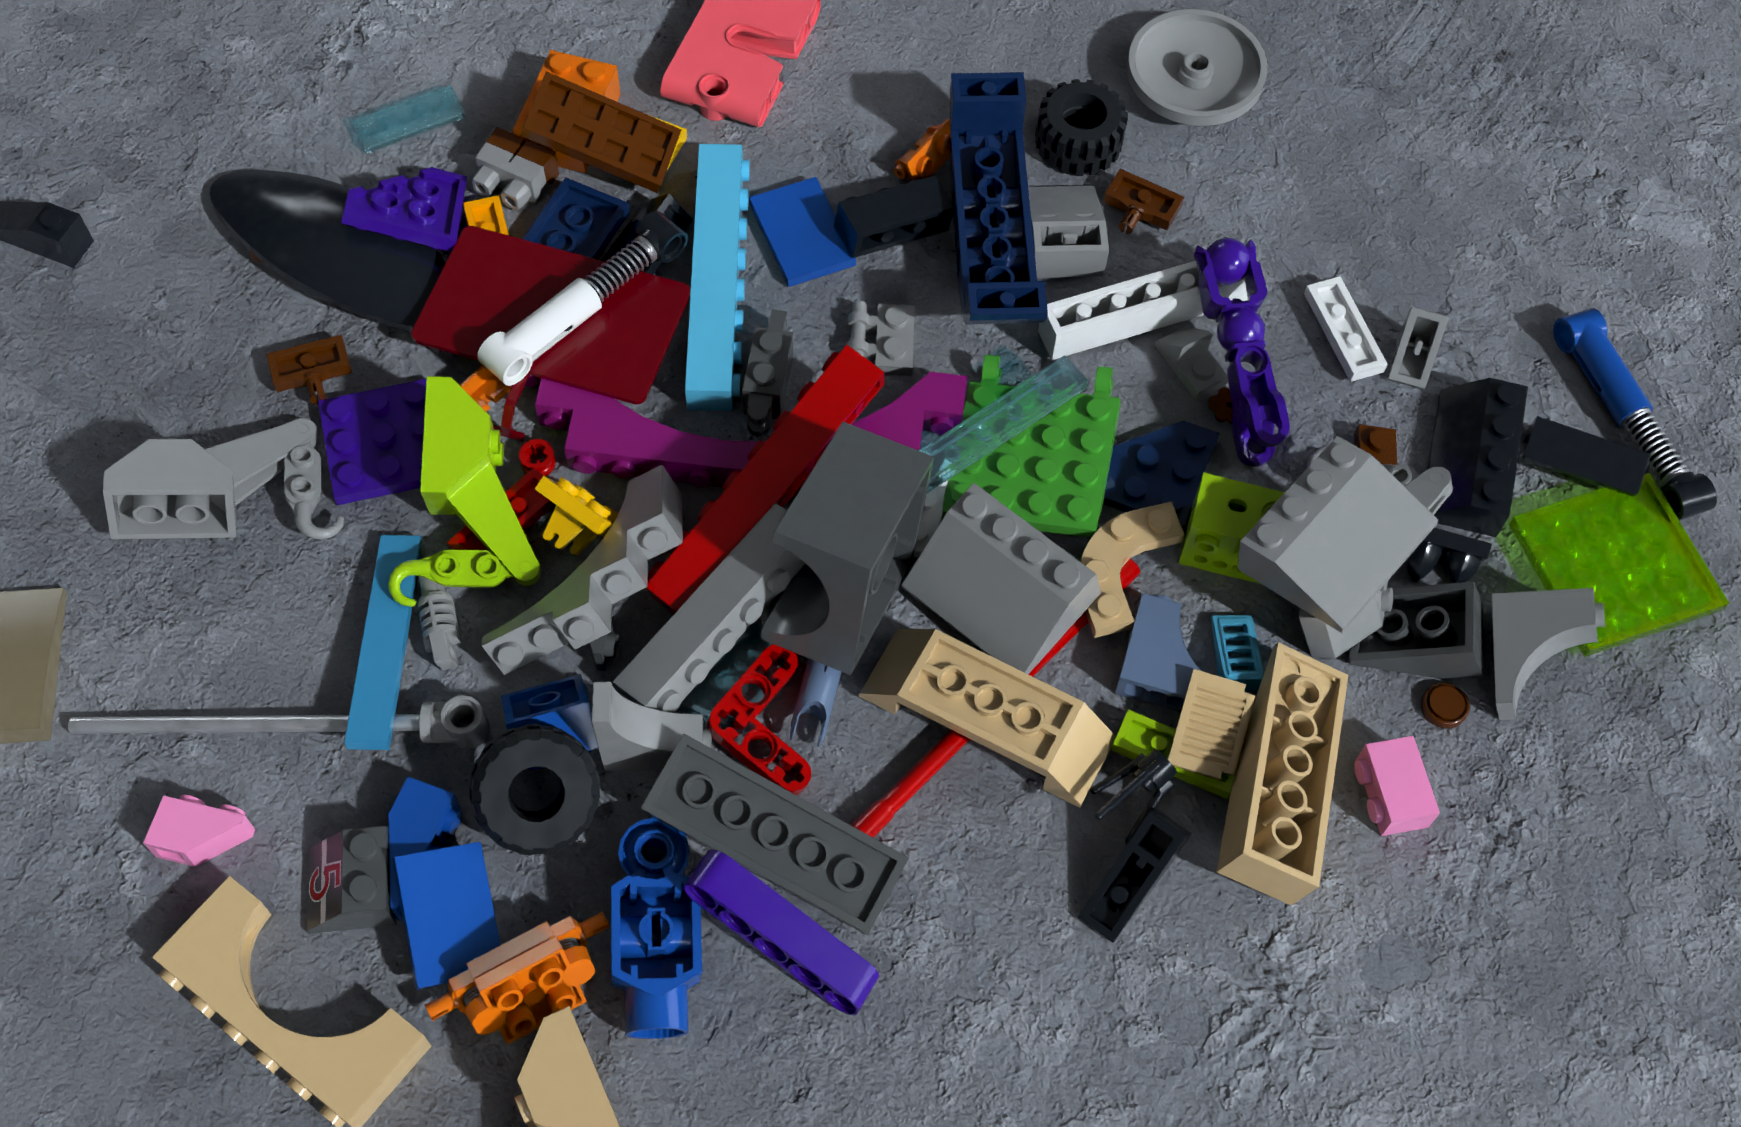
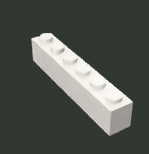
M1196 261L1047 304V319L1045 322L1039 323L1038 332L1051 360L1203 316L1198 284L1200 274ZM1245 278L1229 286L1218 284L1222 297L1230 298V300L1235 298L1242 301L1248 300Z

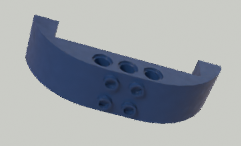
M1024 72L951 73L952 203L955 206L953 226L958 289L962 316L966 325L1043 323L1048 315L1045 281H1037L1023 140V122L1026 108Z

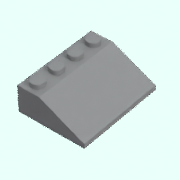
M1337 436L1240 541L1238 570L1340 633H1343L1438 523V519L1371 454Z
M975 483L948 510L901 585L905 591L981 651L1026 674H1029L1101 594L1096 573Z

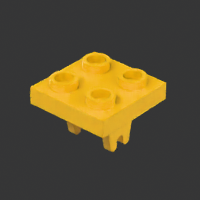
M543 476L535 488L536 491L556 504L544 531L543 538L551 541L558 534L559 538L555 543V547L563 550L573 540V545L570 548V553L573 555H579L598 535L605 537L619 514L610 507L601 505L594 500L595 496L577 484H572L563 477H560L556 482Z

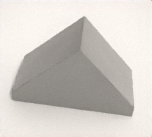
M1411 306L1397 337L1388 379L1426 388L1449 316Z

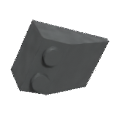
M1462 582L1393 588L1391 612L1385 611L1381 628L1350 648L1349 661L1351 665L1441 679L1483 676V604L1475 583Z

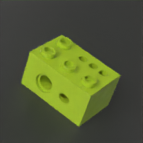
M1203 472L1189 514L1178 564L1261 584L1238 570L1240 541L1285 492Z

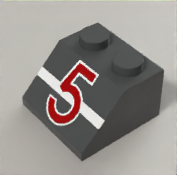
M387 826L342 830L308 848V934L396 925V915L391 909L389 829Z

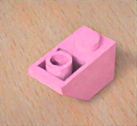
M163 795L143 844L156 858L197 867L252 838L255 828L245 816L246 813L235 806L222 804L218 809L206 806L204 801L190 795H180L179 799Z

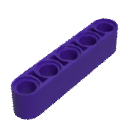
M708 850L683 887L690 899L834 1008L845 1014H858L879 978L876 968L731 857L718 850Z

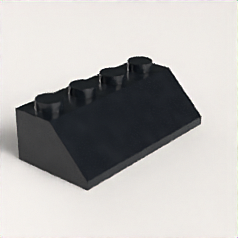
M1486 378L1441 390L1427 470L1432 467L1447 469L1451 474L1453 491L1434 514L1438 519V524L1497 537L1511 513L1528 386Z

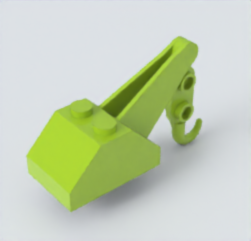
M427 376L420 493L430 515L456 514L488 550H443L420 560L414 559L402 562L390 574L388 588L393 599L403 606L414 607L416 604L414 599L407 598L400 590L402 580L408 576H422L445 587H495L500 585L506 578H514L517 583L529 586L536 583L541 575L539 562L496 474V466H503L504 445L503 442H500V430H494L491 417L452 377Z

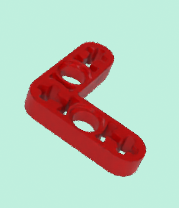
M772 644L762 652L716 704L707 720V729L711 731L712 738L750 770L789 792L799 795L804 791L811 779L810 765L802 756L756 719L791 679L798 665L796 653ZM779 657L783 658L786 661L783 666L784 669H777L769 681L764 675L769 670L772 659L776 661ZM749 683L760 686L764 694L763 699L756 703L747 701L742 695V687ZM729 715L734 717L733 727L735 729L729 726L723 730L719 727L720 717L724 719ZM745 727H747L751 731L745 735L739 745L735 742L739 736L738 732L742 734ZM754 739L765 741L769 745L770 755L764 759H756L749 753L748 743ZM777 754H780L782 758L778 765L776 764L773 771L769 770L767 767L772 764ZM792 768L799 771L797 775L798 781L793 780L788 784L783 780L786 774L783 769L786 771H790Z

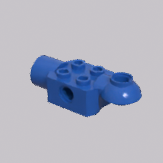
M654 817L639 820L630 826L620 839L618 856L620 865L627 876L611 886V985L625 992V1035L637 1039H664L688 1034V989L700 983L702 975L701 907L685 893L683 887L689 877L684 874L681 875L688 865L690 854L687 837ZM649 847H658L665 853V858L660 862L650 863L643 858L642 853Z

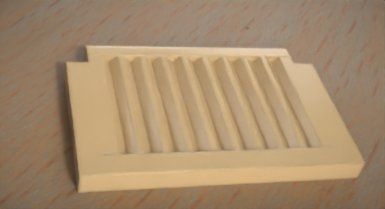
M1193 669L1168 760L1174 767L1220 780L1222 773L1235 774L1256 697L1244 692L1246 684Z

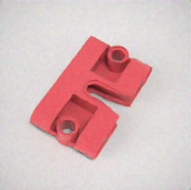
M705 0L665 71L660 88L661 96L689 106L694 104L700 105L701 114L709 120L718 121L729 115L731 119L759 128L762 127L783 87V82L779 81V74L783 65L766 55L797 59L818 19L821 0Z

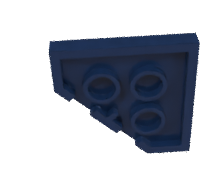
M1181 421L1113 446L1103 504L1123 512H1129L1172 501L1181 527L1184 529L1203 472H1206L1220 433Z

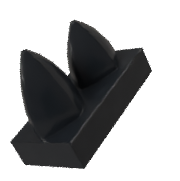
M1434 527L1406 559L1407 568L1412 580L1418 582L1432 571L1442 552L1446 553V570L1452 583L1466 582L1477 572L1481 562L1488 559L1492 544Z

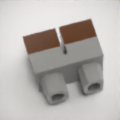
M496 127L475 157L478 170L472 179L474 191L484 197L491 196L496 188L502 189V202L507 207L518 211L527 201L536 204L540 198L543 186L546 183L552 184L560 175L556 152L529 140L525 142L524 138Z

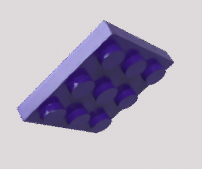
M427 378L318 401L333 496L337 505L421 488Z

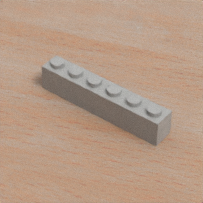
M775 503L617 676L613 683L626 699L644 707L674 713L693 688L706 678L708 672L720 658L734 647L737 639L746 629L760 618L763 610L772 600L787 588L790 580L806 563L790 551L773 543L774 531L786 514V509Z

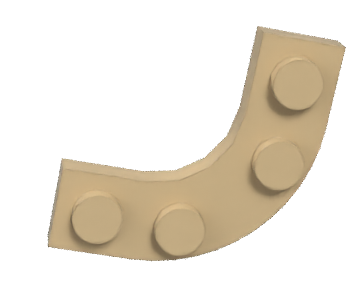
M1172 501L1123 513L1105 523L1089 540L1083 552L1081 563L1096 573L1101 594L1085 610L1094 638L1133 629L1134 619L1123 592L1120 578L1121 569L1131 557L1144 551L1182 543L1184 532Z

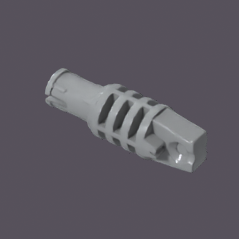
M418 576L422 596L418 600L417 607L425 651L433 653L434 662L437 666H440L441 670L445 671L457 667L455 644L461 643L453 597L446 592L445 586Z

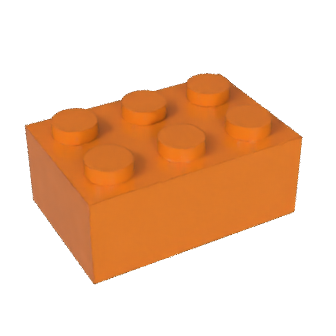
M550 50L513 127V133L517 136L521 135L546 72L617 102L621 95L617 66ZM520 136L525 139V142L529 140L555 151L558 167L586 173L589 164Z

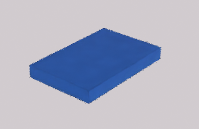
M816 177L749 197L751 210L788 287L856 266V257H851L834 227L836 216Z
M481 842L396 856L392 859L415 990L448 984L449 979L468 970L466 963L500 946Z

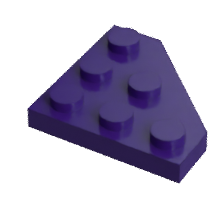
M430 167L420 170L419 176L407 179L404 175L379 181L378 187L365 190L361 186L349 189L341 223L353 226L359 230H369L398 240H407L427 245L433 249L452 252L457 241L467 176Z

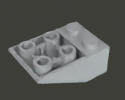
M1028 187L1037 278L1104 277L1109 244L1106 220L1095 187Z

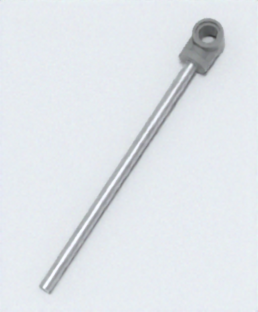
M461 695L450 699L448 702H423L420 714H395L393 731H420L423 743H454L460 748L471 749L484 743L489 735L490 725L479 702L471 696ZM349 715L71 717L68 722V730L71 734L346 732ZM474 717V721L469 726L464 728L457 727L463 718Z

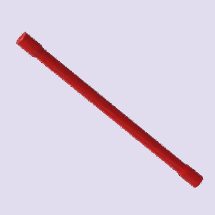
M1132 559L1126 562L1120 572L1123 591L1141 573L1139 566ZM1085 611L1028 675L1034 677L1088 623ZM950 730L884 796L874 801L851 826L874 838L893 819L895 813L970 739Z

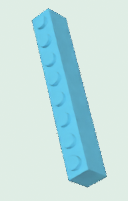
M699 144L685 382L687 410L733 411V396L740 397L741 374H734L735 364H742V342H736V332L743 333L744 314L743 310H737L738 301L745 300V279H739V271H746V248H740V240H747V218H741V211H748L749 190L742 188L743 181L750 180V160L743 159L742 145Z

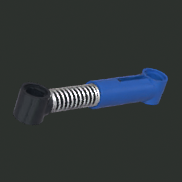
M1589 308L1558 318L1553 325V335L1557 346L1566 354L1572 353L1619 428H1625L1626 431H1629L1628 435L1632 437L1633 442H1636L1635 446L1639 447V450L1642 451L1643 449L1644 452L1651 454L1648 464H1650V469L1654 470L1653 474L1657 475V480L1661 481L1660 485L1662 487L1659 491V501L1666 516L1673 521H1680L1713 509L1717 503V493L1712 481L1704 474L1690 472L1686 465H1682L1683 460H1678L1680 455L1675 454L1676 449H1671L1673 444L1668 443L1669 438H1664L1665 432H1661L1662 427H1657L1658 421H1654L1655 417L1650 416L1653 406L1608 339L1606 321L1600 311L1595 308Z

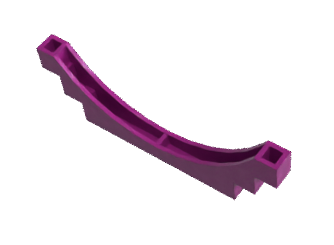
M929 372L894 402L852 423V425L920 451L923 430L932 431L939 435L958 434L959 428L962 426L967 376ZM529 375L525 384L526 387L539 385L535 403L539 424L555 430L569 428L564 448L569 469H575L580 473L591 474L601 472L614 474L620 478H631L633 476L638 477L663 465L673 481L686 482L697 487H708L710 485L723 487L727 478L735 470L741 472L750 461L748 455L758 443V441H726L681 432L639 415L614 398ZM804 483L799 487V489L794 493V495L797 496Z

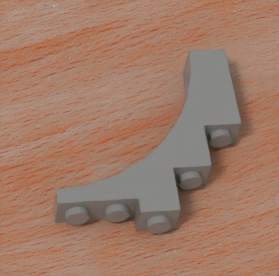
M660 465L628 481L625 500L616 520L603 540L567 579L519 616L483 636L481 646L504 675L569 643L575 650L610 633L612 604L648 587V560L683 543L682 493L664 466Z

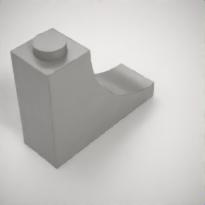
M1594 588L1492 593L1495 697L1499 720H1516V709L1521 690L1530 675L1545 660L1567 648L1598 642L1597 627H1605L1604 603H1595Z
M593 682L592 724L604 771L663 770L683 733L712 749V733L709 729L704 728L703 714H680L644 707L620 695L614 689L611 682Z

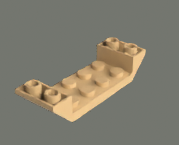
M897 629L859 693V697L894 715L902 704L1045 776L1043 790L1079 808L1084 802L1116 738L1113 732L1085 702L937 629Z

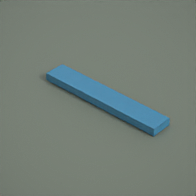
M381 535L344 741L347 749L390 750L413 607L403 606L396 602L390 595L388 582L390 574L396 566L404 561L420 560L423 546L421 536ZM408 576L402 580L400 590L407 598L414 599L418 576Z

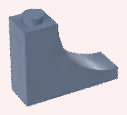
M1142 593L1115 690L1116 695L1181 713L1193 669L1200 670L1188 653L1181 634V603L1174 602L1164 595Z

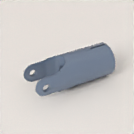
M807 658L791 721L790 740L794 737L799 716L801 714H812L820 720L821 731L817 747L819 748L822 745L827 734L841 671Z

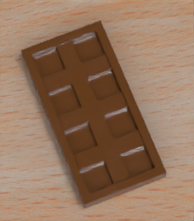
M546 72L520 136L658 193L682 129Z

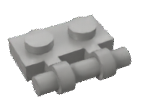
M853 302L852 312L848 315L847 322L851 335L846 345H849L869 361H875V365L884 371L885 375L912 376L915 305L878 304V316H869L865 302ZM865 333H877L876 344L867 343L865 341Z

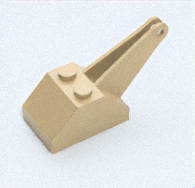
M570 1006L544 1017L517 1079L522 1094L514 1098L524 1122L527 1123L528 1127H620Z

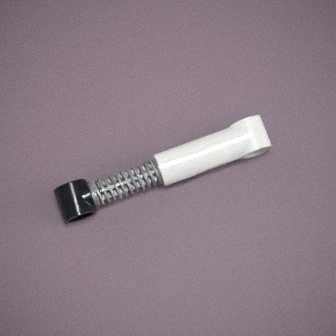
M653 211L649 213L638 225L635 232V240L631 241V244H627L626 248H622L621 252H617L616 256L613 255L611 260H606V264H601V267L596 268V271H592L591 275L586 276V279L577 278L507 333L500 331L489 336L479 348V362L505 385H515L527 375L534 360L600 310L604 297L609 298V293L614 294V289L619 290V286H624V282H629V278H634V274L638 275L639 270L643 271L644 266L648 267L649 263L659 260L669 263L675 260L687 245V233L662 212Z

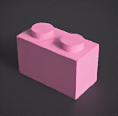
M1414 736L1369 743L1364 746L1354 764L1355 775L1359 784H1364L1369 798L1367 800L1368 815L1372 823H1377L1380 835L1386 836L1429 828L1440 814Z

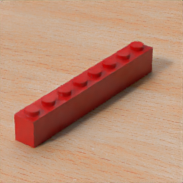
M846 345L840 353L833 352L825 361L822 367L824 372L815 383L809 381L800 391L797 397L799 402L791 412L785 410L777 418L772 428L774 432L767 441L760 440L752 448L748 455L750 461L742 471L735 470L727 478L722 487L725 491L717 501L710 500L701 509L697 517L699 522L690 533L687 530L683 532V543L672 548L674 552L665 563L659 561L648 573V587H646L649 595L671 613L675 614L775 503L781 507L785 506L809 477L841 423L846 422L852 425L884 386V371L849 345Z

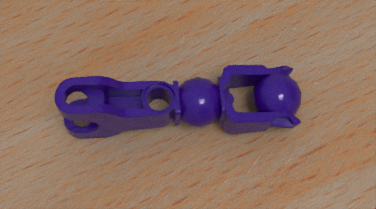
M1224 237L1214 241L1207 249L1197 245L1193 256L1200 274L1198 284L1203 314L1208 319L1218 322L1217 339L1221 347L1227 351L1224 356L1225 362L1230 363L1227 368V378L1232 401V433L1237 456L1245 465L1258 467L1267 463L1275 452V446L1282 444L1290 432V423L1285 400L1277 390L1270 358L1264 349L1266 346L1264 340L1265 324L1261 316L1256 313L1268 293L1261 265L1256 260V246L1251 239L1245 245L1236 238ZM1245 278L1247 301H1242L1238 298L1230 300V298L1220 295L1218 284L1229 286ZM1241 362L1250 363L1255 368V372L1245 370ZM1274 424L1278 428V433L1274 434ZM1249 438H1252L1255 444L1263 447V453L1259 455L1253 454L1248 449L1247 442Z

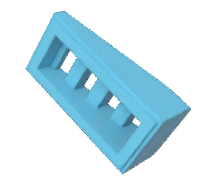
M1212 615L1211 624L1217 676L1246 684L1244 692L1258 691L1264 674L1252 615ZM1223 627H1243L1244 632H1224ZM1226 640H1245V645H1226ZM1228 653H1246L1247 657L1229 658ZM1231 666H1248V670H1231Z

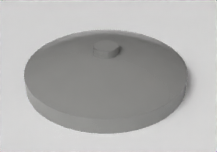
M1183 9L1171 11L1153 18L1136 33L1128 54L1127 75L1137 97L1155 113L1182 124L1210 126L1234 120L1245 114L1255 105L1261 96L1266 81L1267 59L1257 38L1245 26L1234 19L1207 10Z

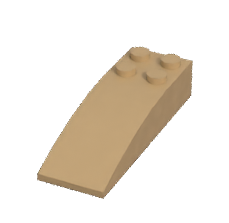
M1279 642L1274 645L1239 755L1228 803L1217 873L1284 903L1293 905L1319 888L1348 675Z

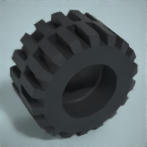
M1073 79L1070 84L1062 82L1057 85V89L1051 88L1047 92L1046 97L1042 98L1038 113L1035 144L1036 148L1040 149L1039 155L1043 160L1049 159L1048 165L1052 168L1059 167L1061 172L1068 174L1069 171L1075 172V176H1083L1084 172L1094 175L1098 174L1099 168L1104 171L1110 168L1111 162L1115 163L1119 158L1126 131L1128 112H1125L1126 105L1124 101L1119 100V94L1116 91H1108L1107 85L1103 83L1096 85L1093 80L1088 79L1086 82ZM1073 126H1084L1089 129H1078Z

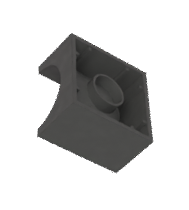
M846 422L841 423L774 531L773 543L790 551L806 564L791 579L763 626L761 639L848 675L852 674L912 565L934 456Z

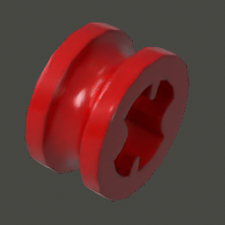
M532 439L521 446L519 460L525 474L533 468H536L545 477L553 472L556 466V459L551 444L542 439ZM538 454H544L545 460L540 463L537 460V464L531 463L530 457L532 455L538 458Z

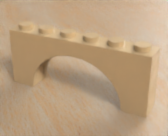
M229 876L152 957L163 967L158 976L176 992H179L183 986L191 991L195 996L189 1002L208 1019L215 1013L224 1019L227 1023L221 1030L237 1044L242 1046L247 1040L259 1049L253 1057L274 1074L279 1067L291 1076L286 1085L303 1100L307 1101L312 1095L324 1104L319 1113L335 1127H342L345 1123L350 1127H362L431 1047L430 1043L420 1031L392 1008L365 1028L334 1037H314L298 1034L285 1029L269 1019L255 997L251 983L250 962L257 936L270 918L271 913L258 898Z

